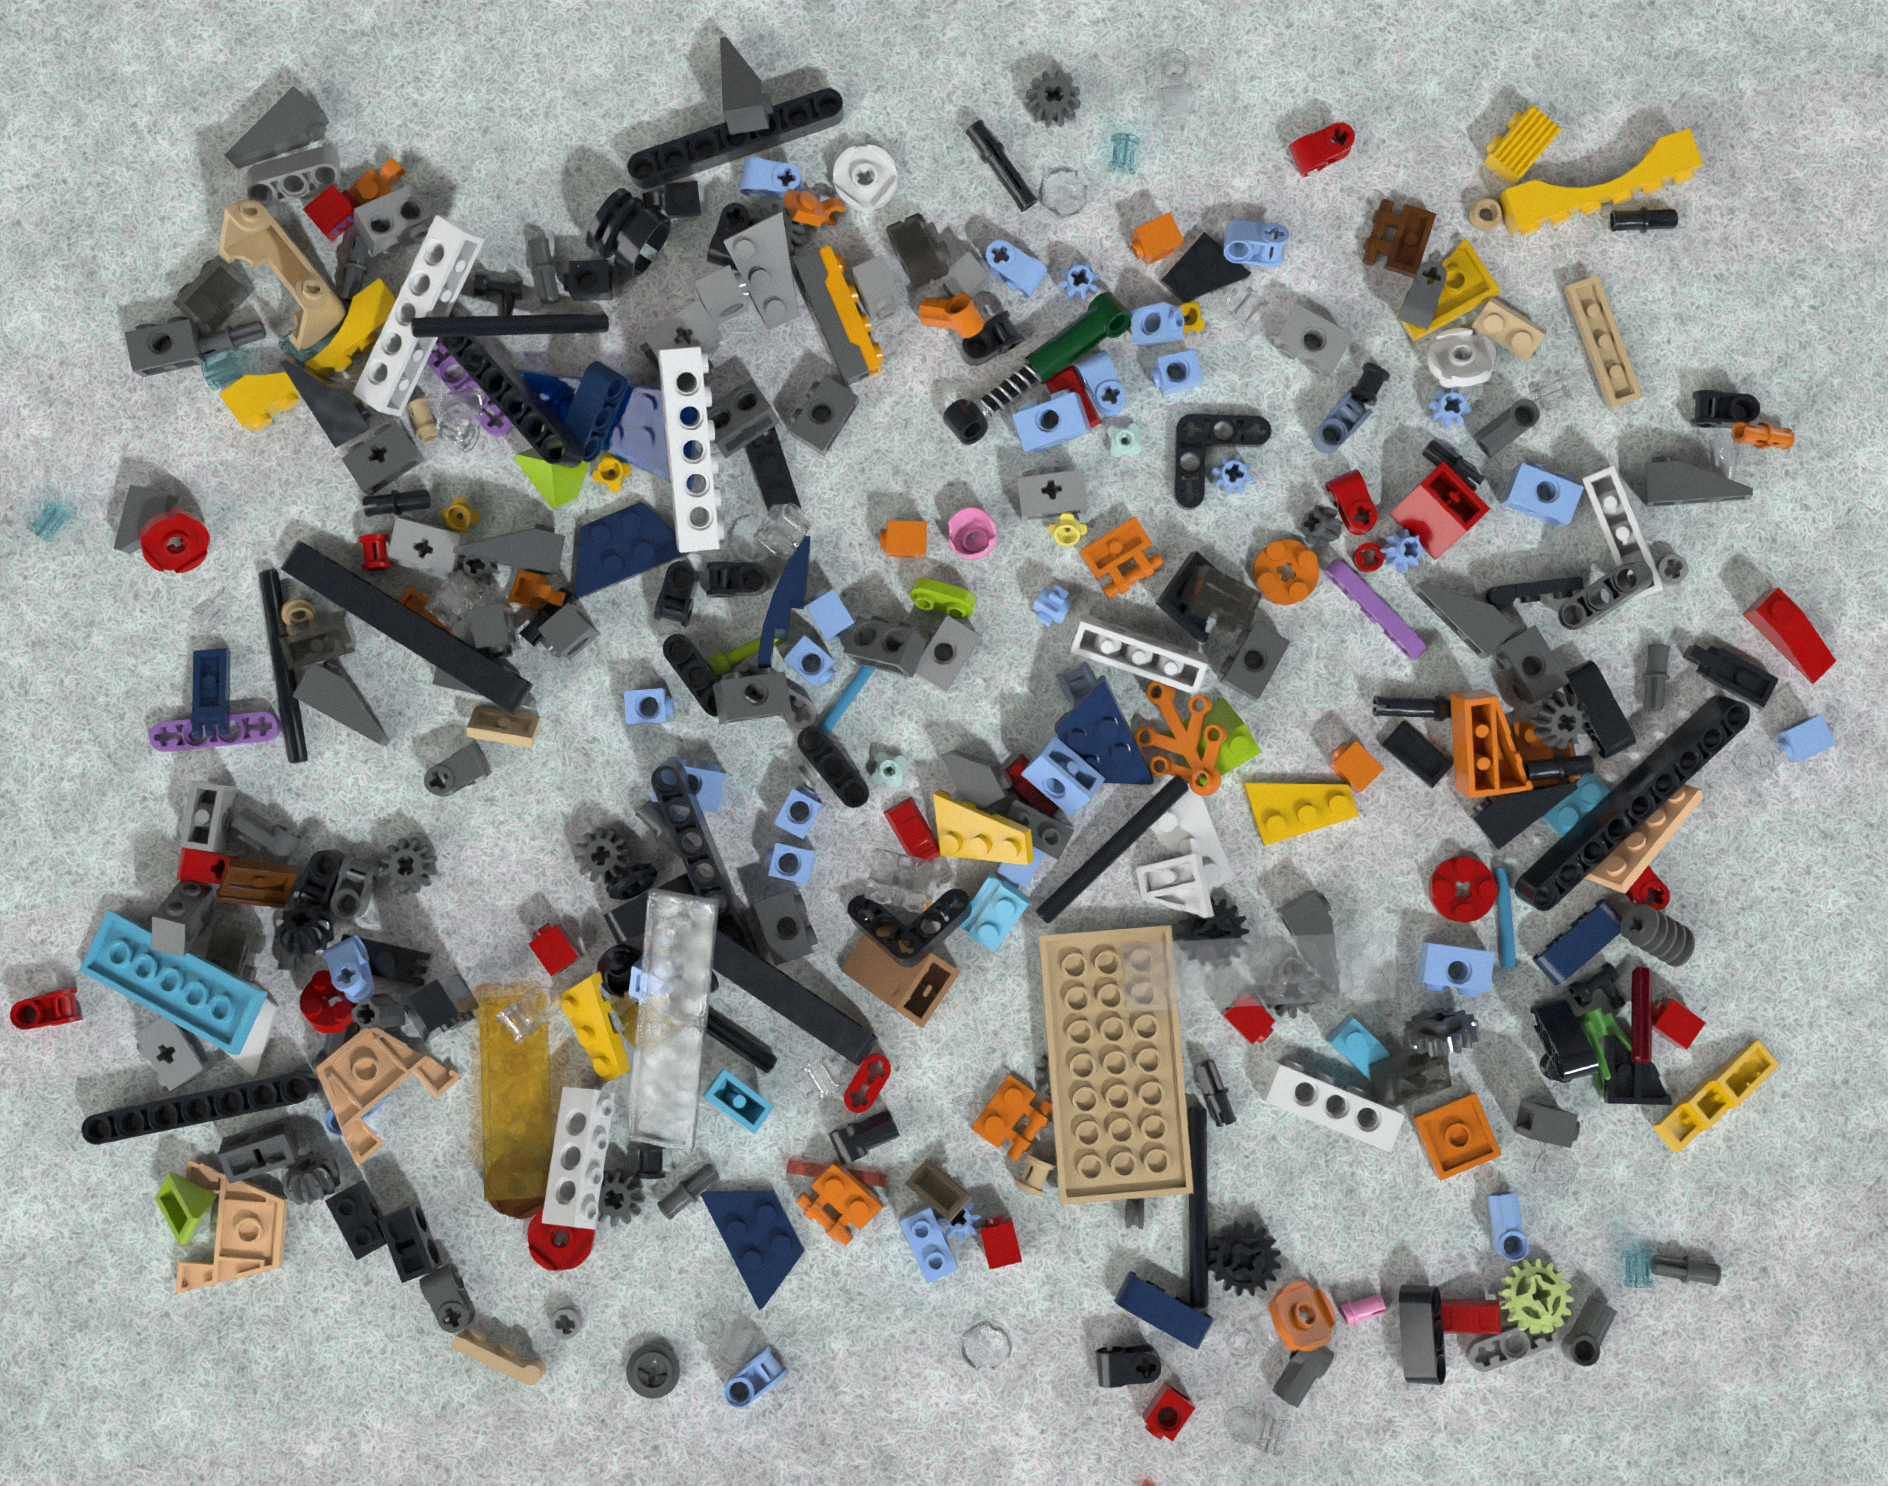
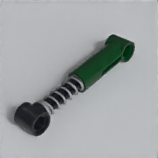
M1104 292L1099 294L1091 301L1085 314L1024 358L1026 365L1022 364L1021 370L1018 372L1012 371L1010 378L1002 379V384H994L993 390L991 392L985 391L984 397L981 399L976 398L975 401L959 399L948 406L943 415L944 423L964 445L978 442L987 432L988 420L991 419L992 415L996 416L995 411L1000 408L1005 409L1004 405L1009 401L1014 402L1013 398L1018 394L1023 396L1022 391L1028 387L1032 389V384L1037 380L1044 385L1107 337L1116 338L1125 333L1131 325L1132 314L1112 293Z

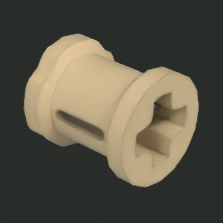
M1027 1153L1026 1159L1028 1162L1021 1179H1017L1015 1185L1024 1191L1042 1197L1044 1193L1042 1190L1049 1170H1053L1055 1165L1043 1158Z

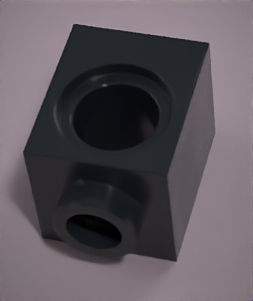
M608 260L568 261L569 272H564L563 284L565 292H569L574 301L613 300V272ZM587 275L596 277L595 282L590 287L580 286L583 277Z

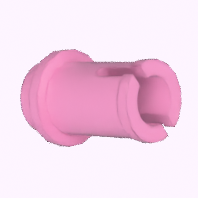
M1375 1293L1353 1302L1348 1299L1344 1305L1340 1306L1343 1319L1347 1325L1353 1324L1358 1326L1359 1321L1386 1314V1307L1380 1293Z

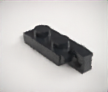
M1694 644V646H1688L1683 655V658L1698 665L1696 673L1701 675L1702 678L1759 709L1765 707L1779 680L1777 677L1722 647L1709 646L1705 650Z

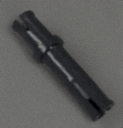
M983 120L972 124L966 130V135L970 137L982 154L980 159L984 164H989L1020 208V211L1024 212L1036 204L1038 198L1035 197L1020 173L1004 153L1005 147L1003 144L996 142L984 125Z
M1375 695L1372 704L1386 705L1385 708L1372 707L1374 717L1434 718V721H1444L1445 718L1452 719L1451 699H1446L1445 696L1436 695L1434 699Z

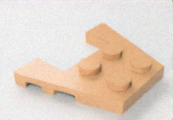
M377 1027L362 1029L316 1068L320 1082L357 1166H360L384 1144L361 1117L397 1086L414 1074L434 1098L437 1099L461 1078L455 1071L447 1070L435 1063L434 1059L427 1055L419 1054L407 1047L406 1043Z
M196 1159L188 1160L186 1179L211 1193L219 1194L214 1262L190 1260L178 1262L176 1293H183L192 1289L281 1267L284 1256L288 1198L247 1180L229 1184L223 1170Z

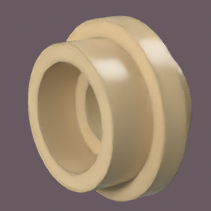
M1490 198L1477 200L1469 210L1470 223L1480 231L1493 230L1502 219L1500 205ZM1480 211H1488L1491 215L1490 220H1483L1480 217Z
M293 598L283 605L281 614L283 621L288 626L296 630H302L312 624L316 616V610L313 603L308 599ZM303 610L301 614L294 613L295 611Z

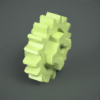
M1541 1259L1531 1260L1530 1263L1528 1260L1518 1262V1267L1512 1266L1507 1269L1511 1277L1506 1276L1500 1279V1282L1506 1286L1505 1290L1498 1291V1295L1505 1297L1506 1300L1505 1303L1500 1305V1309H1509L1511 1313L1508 1315L1507 1321L1518 1320V1330H1526L1529 1327L1530 1333L1533 1335L1539 1334L1541 1329L1544 1334L1553 1332V1326L1560 1327L1564 1325V1321L1560 1316L1571 1315L1572 1312L1565 1306L1566 1303L1574 1302V1298L1567 1296L1565 1291L1572 1286L1570 1283L1562 1284L1561 1279L1565 1274L1563 1271L1552 1272L1553 1263H1546L1542 1266ZM1537 1292L1539 1299L1534 1301L1532 1294ZM1523 1310L1529 1312L1530 1316L1524 1313Z

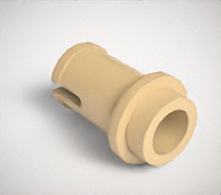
M419 398L409 402L407 407L416 427L415 437L419 438L422 443L431 442L439 438L440 426L434 422L428 400L426 398Z

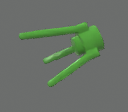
M1598 1008L1577 1017V1020L1594 1049L1604 1078L1609 1080L1611 1074L1598 1038L1608 1035L1607 1027H1610L1630 1052L1631 1041L1616 1024L1612 1014L1604 1015L1602 1009ZM1598 1067V1073L1594 1074L1593 1078L1597 1090L1602 1091L1603 1084Z

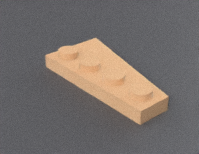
M1684 784L1591 871L1585 879L1625 894L1704 798L1700 789Z

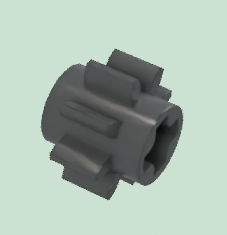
M1315 505L1314 510L1305 513L1302 519V527L1300 528L1301 531L1308 534L1305 541L1315 546L1318 544L1327 548L1329 542L1339 539L1343 522L1335 518L1338 511L1328 506L1324 508Z
M468 556L458 558V561L464 567V570H461L459 575L463 578L471 575L470 585L474 587L477 586L479 580H482L487 585H491L489 577L492 574H500V571L494 568L493 562ZM474 562H483L485 564L483 570L478 569L476 571L472 568Z

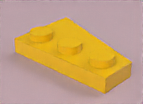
M1467 238L1442 263L1446 269L1447 278L1429 329L1425 330L1400 321L1413 342L1482 305L1490 297L1494 298L1499 295L1500 288ZM1429 278L1426 283L1432 285L1433 279Z
M1243 783L1263 846L1359 816L1349 785Z
M941 789L933 793L941 856L1028 865L1034 860L1030 828L996 813L993 816L976 809L975 804L966 800L960 802L950 798V793Z
M599 971L558 995L557 998L561 1003L563 1013L573 1025L580 1044L584 1046L592 1060L595 1072L601 1077L603 1083L606 1084L628 1072L631 1068L620 1033L612 1028L608 1013L612 1012L609 999L603 1000L599 984L603 983Z

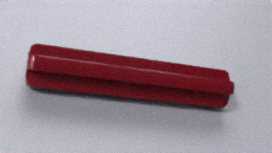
M1636 967L1632 971L1631 1060L1634 1063L1648 1064L1652 1060V971L1646 967Z

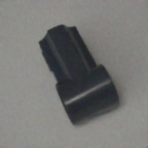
M889 1109L857 1124L856 1122L849 1123L848 1127L839 1131L836 1129L828 1134L841 1165L860 1159L867 1155L869 1150L900 1137Z

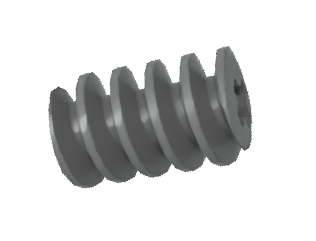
M1647 904L1635 905L1626 912L1621 921L1620 932L1622 937L1628 939L1632 945L1648 952L1651 956L1666 962L1669 966H1682L1693 954L1695 949L1693 932L1678 921L1655 910L1652 906Z

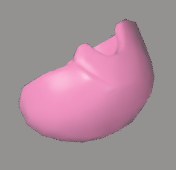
M969 506L959 509L948 521V542L952 550L962 559L974 561L984 558L990 554L997 544L998 530L996 524L982 508ZM974 534H978V535L975 536L973 539H971L969 542H967L970 536H972V535H974Z

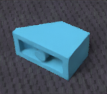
M1346 1016L1325 1039L1373 1085L1396 1062L1385 1047L1356 1019L1350 1016Z
M721 1068L702 1095L718 1111L741 1128L753 1134L757 1132L774 1108L771 1103L724 1068Z

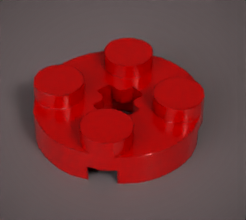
M173 507L169 511L157 514L138 532L140 548L146 562L160 572H164V570H175L176 573L188 572L199 566L208 554L207 547L210 543V535L205 524L199 517L193 513L186 512L181 507ZM173 537H181L180 546L176 547L174 544L167 546L166 544Z
M1462 856L1447 859L1435 868L1430 877L1429 896L1431 904L1442 917L1451 921L1468 923L1482 918L1492 908L1495 897L1498 894V886L1489 868L1481 861L1470 857ZM1459 881L1461 884L1468 882L1470 884L1468 888L1470 895L1468 897L1463 895L1459 898L1456 897L1455 893L1458 890L1455 886L1456 882Z
M317 971L312 976L311 982L304 988L300 997V1009L304 1018L314 1030L328 1034L342 1032L346 1030L344 1026L353 1022L352 1009L358 1003L349 1001L344 991L334 987L330 971ZM334 997L343 999L341 1002H335L334 1006H330L328 1002Z
M543 1209L539 1211L531 1220L527 1232L529 1252L535 1262L550 1271L570 1270L581 1265L593 1250L596 1230L541 1223ZM554 1229L559 1231L566 1229L568 1231L567 1237L570 1240L569 1243L561 1242L557 1245L554 1242L556 1235L553 1233Z

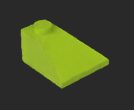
M1224 698L1213 703L1210 711L1206 714L1197 750L1203 760L1208 744L1204 738L1205 728L1212 724L1224 726L1227 731V737L1221 743L1215 766L1222 776L1262 753L1245 723ZM1191 717L1183 721L1186 729H1188ZM1216 728L1211 732L1214 740L1219 738V731ZM1171 729L1167 731L1169 736L1175 738ZM1181 755L1187 766L1190 767L1185 756ZM1202 773L1199 778L1200 783L1206 785L1207 777Z

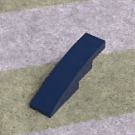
M803 536L787 562L773 592L761 634L757 658L758 669L772 667L774 639H788L791 608L804 609L811 536Z

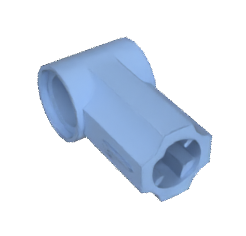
M1508 1191L1486 1195L1493 1234V1250L1497 1255L1510 1261L1522 1260L1528 1254L1529 1242L1523 1231L1517 1192ZM1514 1236L1516 1247L1512 1252L1506 1253L1503 1247L1504 1241L1507 1237Z

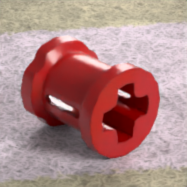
M377 533L358 537L359 543L363 544L365 562L361 565L363 571H378L392 568V562L388 561L386 542L389 541L388 534ZM375 546H376V551H377V558H376V559H375V556H374V547H375Z

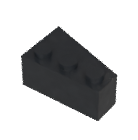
M456 974L438 978L408 997L406 1009L404 1010L424 1042L427 1043L442 1032L446 1033L457 1027L461 1028L476 1017L473 1012L480 1008L460 975Z

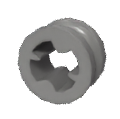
M1670 554L1662 557L1656 563L1663 584L1673 585L1679 583L1688 574L1687 562L1680 555ZM1667 561H1671V565L1677 564L1679 570L1675 572L1676 578H1672V574L1668 576L1665 574L1664 569L1668 567Z
M807 758L804 760L802 767L796 766L794 768L812 791L816 789L815 785L818 782H825Z
M573 1307L560 1308L551 1318V1331L560 1339L567 1340L573 1338L582 1326V1317L578 1310ZM563 1314H567L569 1320L575 1321V1326L572 1325L569 1332L565 1331L564 1326H558L557 1322L558 1320L561 1321Z

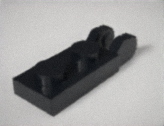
M1578 576L1496 586L1486 590L1487 593H1485L1486 596L1484 598H1486L1488 604L1495 606L1511 605L1517 597H1520L1521 603L1541 601V594L1553 593V599L1570 598L1574 596V590L1584 589L1583 578Z

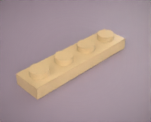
M1595 275L1567 285L1564 291L1608 410L1641 399L1643 395L1599 276Z

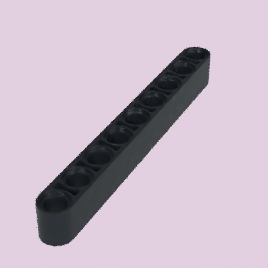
M299 540L296 541L280 568L511 713L517 714L534 686L523 677Z
M1715 695L1710 698L1519 877L1515 884L1517 898L1539 911L1552 909L1745 728L1750 719L1749 707L1743 702L1723 695Z

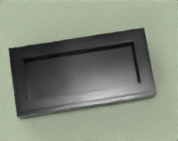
M1404 720L1400 722L1381 745L1431 789L1434 788L1454 764Z

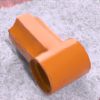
M960 293L950 299L924 297L919 304L920 313L918 318L923 325L955 329L962 338H970L978 334L984 327L985 321L969 294Z

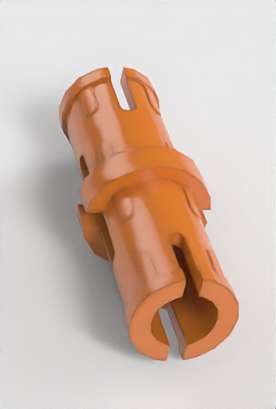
M1737 422L1732 427L1731 438L1734 439L1735 443L1752 444L1759 449L1769 447L1789 449L1794 444L1795 433H1791L1793 430L1790 428H1778L1766 422L1758 424Z

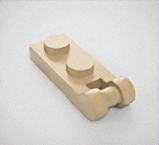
M469 1328L468 1331L462 1329L456 1335L450 1347L529 1386L537 1384L546 1372V1365L541 1359L536 1358L528 1361L516 1355L517 1350L514 1347L505 1343H499L497 1346L486 1340L487 1335L474 1328Z

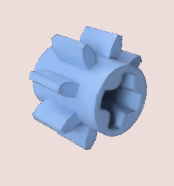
M1073 260L1070 271L1062 268L1061 276L1067 279V281H1062L1059 284V290L1067 289L1069 292L1068 301H1071L1073 297H1080L1081 302L1085 303L1088 292L1096 295L1098 289L1091 283L1099 280V273H1091L1089 270L1090 262L1083 266L1078 265L1077 261ZM1080 276L1084 277V283H1081L1078 287L1073 284L1074 279L1077 280Z
M1454 387L1445 395L1439 389L1435 393L1438 401H1432L1427 406L1430 409H1434L1435 415L1431 418V422L1438 419L1443 422V429H1447L1453 421L1459 427L1464 423L1460 414L1465 415L1471 411L1470 407L1465 406V399L1468 397V394L1461 396L1456 393V387ZM1453 403L1455 409L1447 412L1444 407Z
M1238 454L1233 461L1229 462L1223 456L1220 459V464L1223 468H1213L1211 472L1213 475L1218 476V481L1213 487L1218 488L1222 486L1226 489V497L1234 489L1242 495L1245 492L1242 483L1248 484L1253 481V478L1247 475V470L1251 464L1243 465L1239 462L1240 457ZM1230 469H1235V475L1240 477L1235 482H1230L1229 475L1225 474Z
M1408 529L1399 530L1396 534L1386 535L1385 539L1387 542L1380 549V552L1384 553L1385 565L1396 564L1397 572L1407 571L1408 567L1418 566L1419 562L1417 559L1424 552L1419 542V535L1409 537Z
M1055 585L1052 591L1044 587L1032 607L1039 612L1036 620L1048 627L1052 621L1061 625L1073 604L1066 599L1069 592L1058 585Z
M972 1202L968 1203L958 1213V1216L964 1217L966 1220L963 1226L959 1223L956 1224L954 1220L950 1222L945 1218L938 1220L941 1226H949L945 1232V1236L948 1239L956 1234L963 1243L965 1235L969 1233L977 1235L974 1224L975 1222L982 1221L980 1215H971L975 1208Z

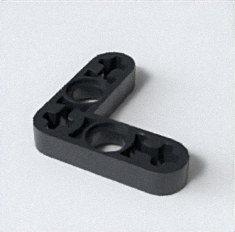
M1188 414L1183 416L1175 429L1174 500L1176 504L1184 510H1194L1203 501L1205 495L1206 446L1260 447L1271 436L1272 430L1268 420L1260 416ZM1204 421L1210 422L1208 428L1209 439H1204L1205 432H1196L1193 438H1188L1187 432H1182L1181 429L1186 427L1188 422H1193L1195 428H1204ZM1223 422L1230 425L1232 429V436L1230 438L1222 440L1216 437L1214 427L1218 423ZM1237 422H1242L1241 429L1246 430L1251 429L1253 424L1256 423L1260 430H1264L1265 434H1261L1258 440H1254L1253 434L1243 433L1241 435L1242 440H1237L1239 431ZM1185 454L1196 456L1199 461L1198 468L1194 471L1183 469L1180 462L1182 456ZM1180 476L1186 478L1199 476V481H1192V492L1198 493V497L1193 498L1192 503H1186V498L1180 496V492H1185L1187 488V480L1180 481Z
M961 889L948 890L908 927L869 895L862 894L854 897L849 902L847 909L853 924L902 967H913L920 963L968 919L972 912V904L965 891ZM952 903L957 905L961 903L962 907L959 909L957 907L951 908L950 905ZM861 908L864 910L869 909L873 917L871 922L864 913H858ZM934 921L941 924L940 929L933 934L923 932L925 925L929 922ZM886 924L894 926V930L889 936L880 937L877 935V931L881 926ZM901 940L904 946L909 949L913 948L914 951L910 954L906 951L902 952L898 941Z

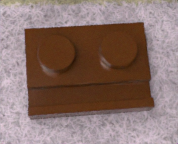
M228 858L220 880V887L216 891L217 902L284 908L286 905L285 901L289 898L297 877L296 865Z

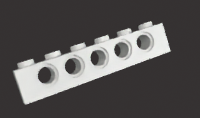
M439 215L435 216L352 394L381 413L396 416L402 415L438 337H414L411 333V319L449 316L485 241L484 238L457 221Z
M698 345L659 348L657 351L677 549L680 553L720 549L719 540H724V526L722 520H717L716 507H721L720 488L714 487L713 474H718L717 455L711 454L710 441L715 440V429L713 420L707 419L706 407H712L710 386L704 387L703 373H709L707 352L701 353V347ZM684 372H689L694 377V385L687 391L679 390L677 387V378ZM687 406L695 407L698 413L696 421L692 424H683L680 420V413ZM690 440H696L701 445L700 453L693 458L686 457L683 453L684 445ZM692 474H701L704 478V484L699 490L692 491L687 488V479ZM696 507H703L707 511L706 519L699 524L691 522V511Z

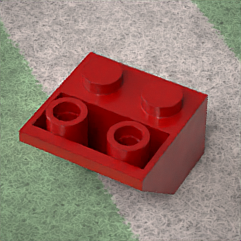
M1443 461L1389 515L1404 530L1408 529L1410 536L1419 535V542L1422 548L1436 560L1491 508Z

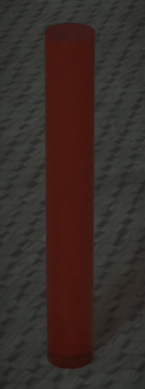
M788 1160L786 1173L817 1177L828 1165ZM845 1168L862 1184L879 1187L886 1186L887 1174Z

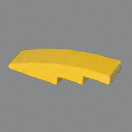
M1759 1039L1753 1040L1679 1100L1652 1127L1673 1153L1681 1152L1702 1130L1710 1129L1730 1108L1739 1107L1779 1066L1778 1062Z

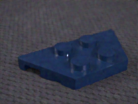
M639 502L580 527L575 596L579 600L695 551L680 553L677 549L675 531L646 505Z
M1105 675L1100 676L1096 680V686L1086 696L1082 695L1074 703L1073 708L1058 719L1055 723V731L1065 745L1105 778L1103 783L1153 784L1154 779L1113 691Z
M775 1190L705 1191L700 1195L758 1309L761 1310L804 1253L805 1248Z

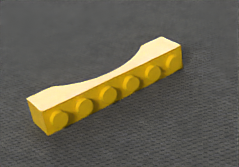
M1687 128L1660 137L1648 149L1642 161L1636 167L1610 182L1591 187L1568 188L1550 185L1535 179L1505 189L1497 200L1502 209L1510 235L1520 232L1521 236H1526L1540 230L1541 224L1551 221L1552 226H1556L1570 220L1571 214L1582 211L1583 216L1589 215L1602 209L1601 204L1612 201L1613 205H1619L1631 200L1634 193L1643 191L1644 195H1649L1661 190L1664 187L1663 184L1674 181L1675 185L1685 183L1694 178L1693 173L1703 165L1691 129Z
M380 278L352 298L348 315L339 332L329 345L315 357L305 362L306 365L327 377L334 371L339 373L346 370L352 364L351 359L361 351L362 353L372 351L386 323V318L397 299ZM285 371L267 375H244L219 394L239 423L249 431L254 429L258 431L266 428L273 421L271 418L281 409L282 411H288L295 407L299 402L298 397L301 396Z

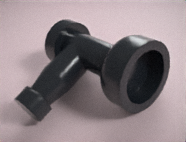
M477 272L474 283L475 298L485 299L490 293L502 294V314L500 316L512 315L515 299L522 300L524 281L517 279L515 283L491 280L487 273Z
M1608 962L1601 966L1602 970L1584 983L1573 981L1567 986L1571 995L1574 992L1578 994V996L1573 998L1583 1008L1591 1003L1592 993L1599 988L1602 989L1606 997L1611 1001L1610 1004L1614 1009H1618L1626 1003L1614 985V982L1620 976L1617 970Z

